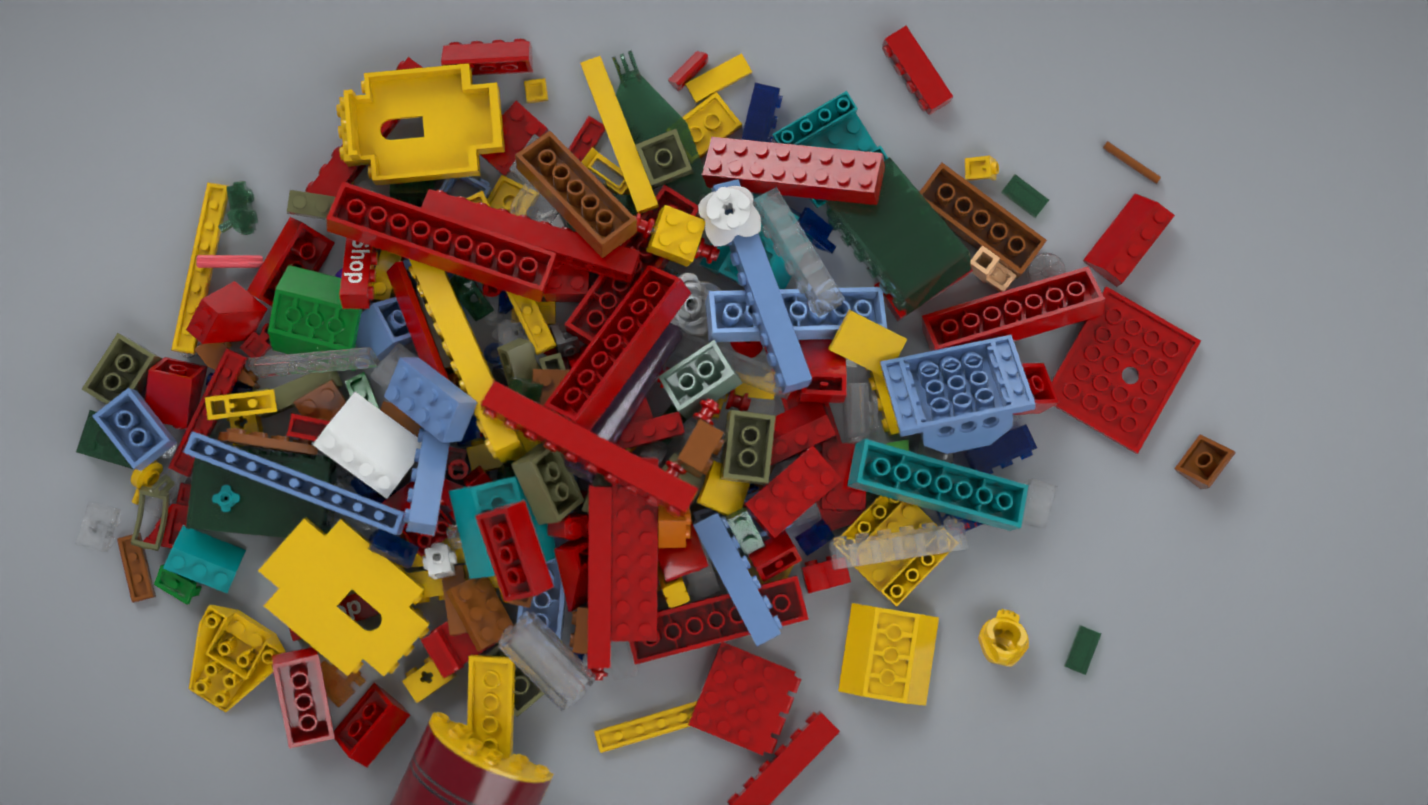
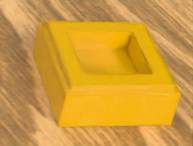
M545 78L524 81L527 104L548 101Z

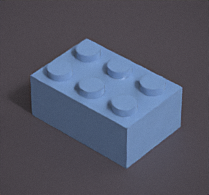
M131 388L126 389L93 415V418L133 469L142 471L178 443L138 391Z

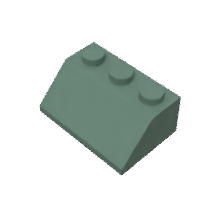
M715 340L659 376L678 412L687 420L693 417L694 413L701 411V400L711 399L717 401L743 383Z

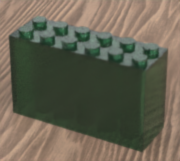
M889 157L884 161L885 170L877 205L828 200L826 201V214L829 218L828 223L834 231L838 230L842 235L840 238L847 247L851 246L853 248L854 256L860 263H865L868 274L873 279H878L881 290L886 295L890 294L894 299L892 300L894 306L899 311L903 310L908 315L971 270V257L969 250Z
M248 449V452L332 485L336 486L339 464L333 462V459L327 456L315 455V459H311V456L306 454L293 453L292 457H289V454L279 451H270V455H267L266 451ZM194 458L186 528L287 538L301 521L307 517L326 534L331 530L333 510L199 458ZM223 485H229L231 490L240 496L239 502L231 507L229 512H223L221 506L212 501L213 495L218 494Z

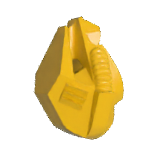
M1007 609L999 610L997 616L992 620L986 621L979 632L978 641L985 658L990 663L1011 667L1021 659L1029 648L1027 632L1022 624H1019L1020 616L1014 613V611Z

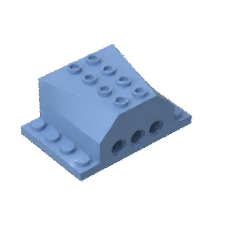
M1012 335L880 361L901 437L920 433L924 446L945 454L991 445L1013 427L1014 413L1035 409V401Z

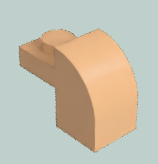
M981 246L969 262L973 269L972 273L983 283L986 284L987 282L999 292L1006 291L1017 275L1000 264V258Z

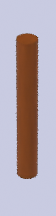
M1107 141L1103 146L1104 150L1155 184L1161 179L1159 175Z

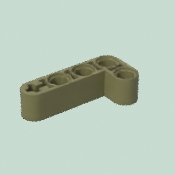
M336 366L324 367L273 388L275 390L277 412L257 415L262 418H268L296 407L293 403L296 399L331 379L334 380L338 388H341L343 383ZM263 388V389H260V390H257V391L271 390V389H270V388Z

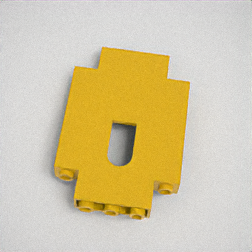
M469 64L364 73L361 89L365 95H356L352 89L343 90L344 97H339L340 104L336 105L338 118L341 117V126H338V134L343 142V147H340V158L344 160L348 167L371 165L368 166V176L375 185L481 176L479 154L505 152L500 88L497 82L473 85L472 69ZM423 117L424 137L387 140L381 135V127L388 120Z
M305 517L258 570L279 588L265 603L264 607L347 676L351 672L356 674L364 665L363 659L381 675L385 676L387 672L392 674L400 663L397 661L401 656L407 657L414 649L413 643L416 639L422 640L430 630L428 628L430 621L423 616V612L417 607L414 609L411 606L412 603L416 605L423 598L424 594L422 591L424 587L343 518L326 534ZM351 590L356 592L380 613L382 622L377 629L372 631L365 630L337 607Z

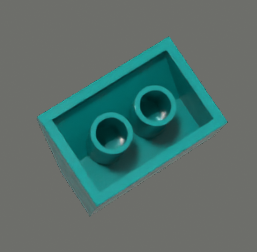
M183 525L163 569L228 593L246 550Z

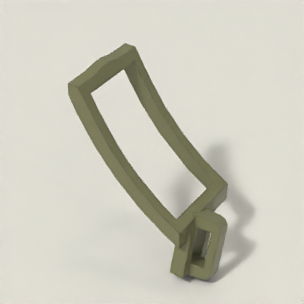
M164 474L152 487L142 485L139 491L138 514L131 545L159 551L167 522L169 507L168 491L175 485V482L168 475ZM163 483H167V485L159 492L158 488ZM145 495L163 499L161 523L155 545L137 540L143 518Z

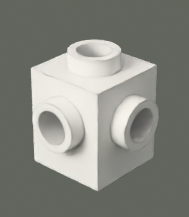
M444 543L432 544L431 548L425 549L426 556L423 557V564L432 579L456 575L454 564L457 563L455 550H452L447 544L444 545Z

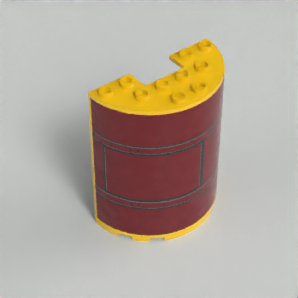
M434 712L390 805H540L554 774L549 772L550 770L546 766L536 765L522 754L516 755L514 753L509 759L505 758L500 751L496 749L490 750L484 747L481 741L471 738L474 732L470 731L467 725L449 720V717L444 713Z

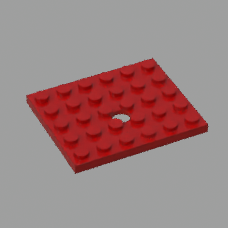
M1106 286L1102 291L1105 298L1104 315L1088 319L1084 322L1051 380L1059 401L1054 407L1133 453L1138 454L1201 340ZM1127 367H1132L1137 371L1138 380L1134 384H1128L1122 378V372Z

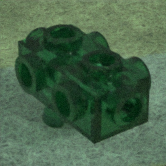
M245 181L234 182L232 186L226 187L230 211L227 212L229 219L218 227L222 233L233 227L241 235H250L255 233V223H258L257 213L252 208L254 194L252 189L246 186Z

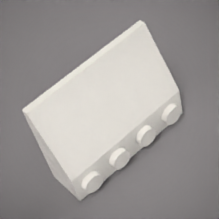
M354 392L313 443L316 448L386 499L415 463L416 448L421 449V443L417 442L418 437L356 392Z

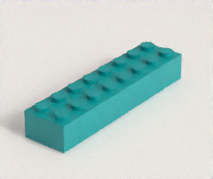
M864 439L855 445L847 486L1012 531L1022 527L1029 485Z

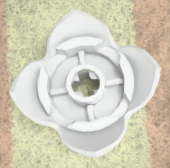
M721 187L700 201L698 206L701 218L705 219L706 235L714 247L727 245L737 235L751 237L761 231V218L753 205V195L745 187ZM728 209H732L733 214L729 213V215H725V211Z
M684 273L679 278L683 280L691 292L688 298L691 300V303H688L689 307H686L687 299L669 324L672 326L678 325L690 335L704 336L708 331L705 305L708 292L722 290L713 283L699 281L698 277L693 273Z

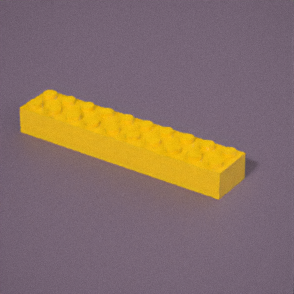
M409 259L411 266L408 267L413 279H415L417 289L426 303L425 307L434 321L435 330L443 341L442 346L451 360L450 364L455 374H457L460 380L461 389L478 402L473 413L479 419L476 423L485 439H487L485 443L489 452L492 453L494 459L498 457L502 463L526 453L527 451L517 429L515 431L510 430L503 425L502 421L497 418L495 420L489 419L481 411L480 403L495 380L446 271Z

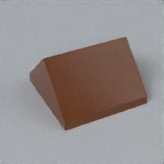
M1200 434L1174 469L1199 489L1210 488L1235 455V451Z

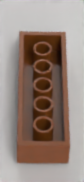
M548 131L515 155L517 170L602 258L637 233V219L551 131Z
M942 162L913 200L916 205L977 250L984 246L1000 258L999 263L1017 275L1016 279L1023 274L1047 242L1044 237Z

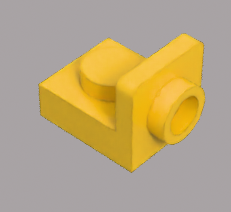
M990 155L965 158V180H997L996 174H999V164L996 159Z

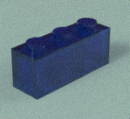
M755 82L741 140L772 142L773 137L769 136L771 128H776L778 116H774L776 108L780 109L783 96L779 95L780 88Z
M1027 424L1003 434L991 445L973 448L963 453L971 469L992 474L994 473L992 469L999 465L1003 469L1014 464L1012 460L1019 456L1021 460L1032 456V450L1037 449V446Z

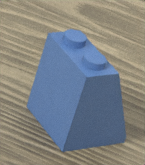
M396 297L373 303L369 309L361 313L356 346L360 349L366 365L385 359L413 341Z

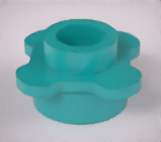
M223 485L221 491L212 497V501L218 503L223 512H229L231 507L240 500L239 494L232 491L229 485Z

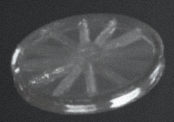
M1052 253L1036 255L1026 269L1029 283L1066 273L1062 260Z

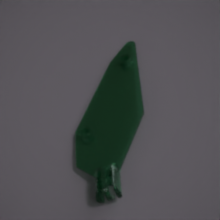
M632 50L627 51L634 68L632 71L629 68L624 53L619 54L626 72L622 74L616 56L612 57L620 79L616 97L635 146L677 129L694 173L665 185L699 206L701 196H707L711 193L712 189L707 188L702 173L704 168L687 122L640 74Z

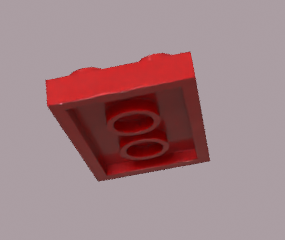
M517 100L502 115L505 152L479 154L505 177L516 166L515 155L549 131L545 125Z
M822 443V457L842 480L821 498V509L866 510V491L847 486L856 443Z

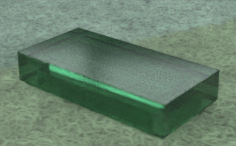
M1016 174L1001 191L1002 194L1034 218L1038 216L1049 201L1048 198Z
M1079 625L1064 667L1086 675L1101 633Z

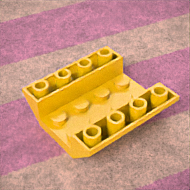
M881 495L833 543L843 557L896 607L958 544L944 528H940L917 505Z
M851 603L838 691L863 697L926 706L939 617Z

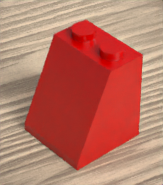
M234 281L201 299L186 331L202 344L246 341L253 332H256L268 309Z
M164 357L148 370L145 402L163 424L172 425L175 429H187L199 405L208 366Z

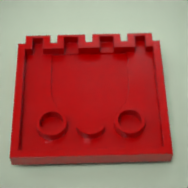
M721 642L688 725L762 756L764 751L773 754L778 739L771 737V734L780 735L786 718L779 716V713H789L794 697L787 695L788 691L797 693L802 679L794 676L796 671Z

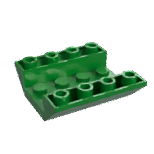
M288 265L275 289L268 328L273 351L357 371L360 349H356L355 345L362 309H342L339 295L340 277Z

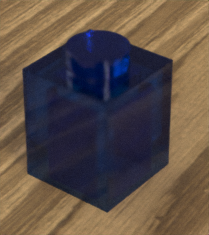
M821 519L795 537V540L806 556H809L832 540L835 535L826 522Z

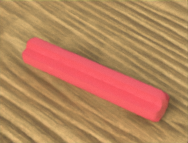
M198 255L196 257L198 268H260L263 264V256Z

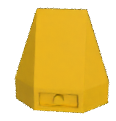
M210 604L198 626L189 690L226 713L274 672L272 655L285 653L286 651L275 632L242 611Z

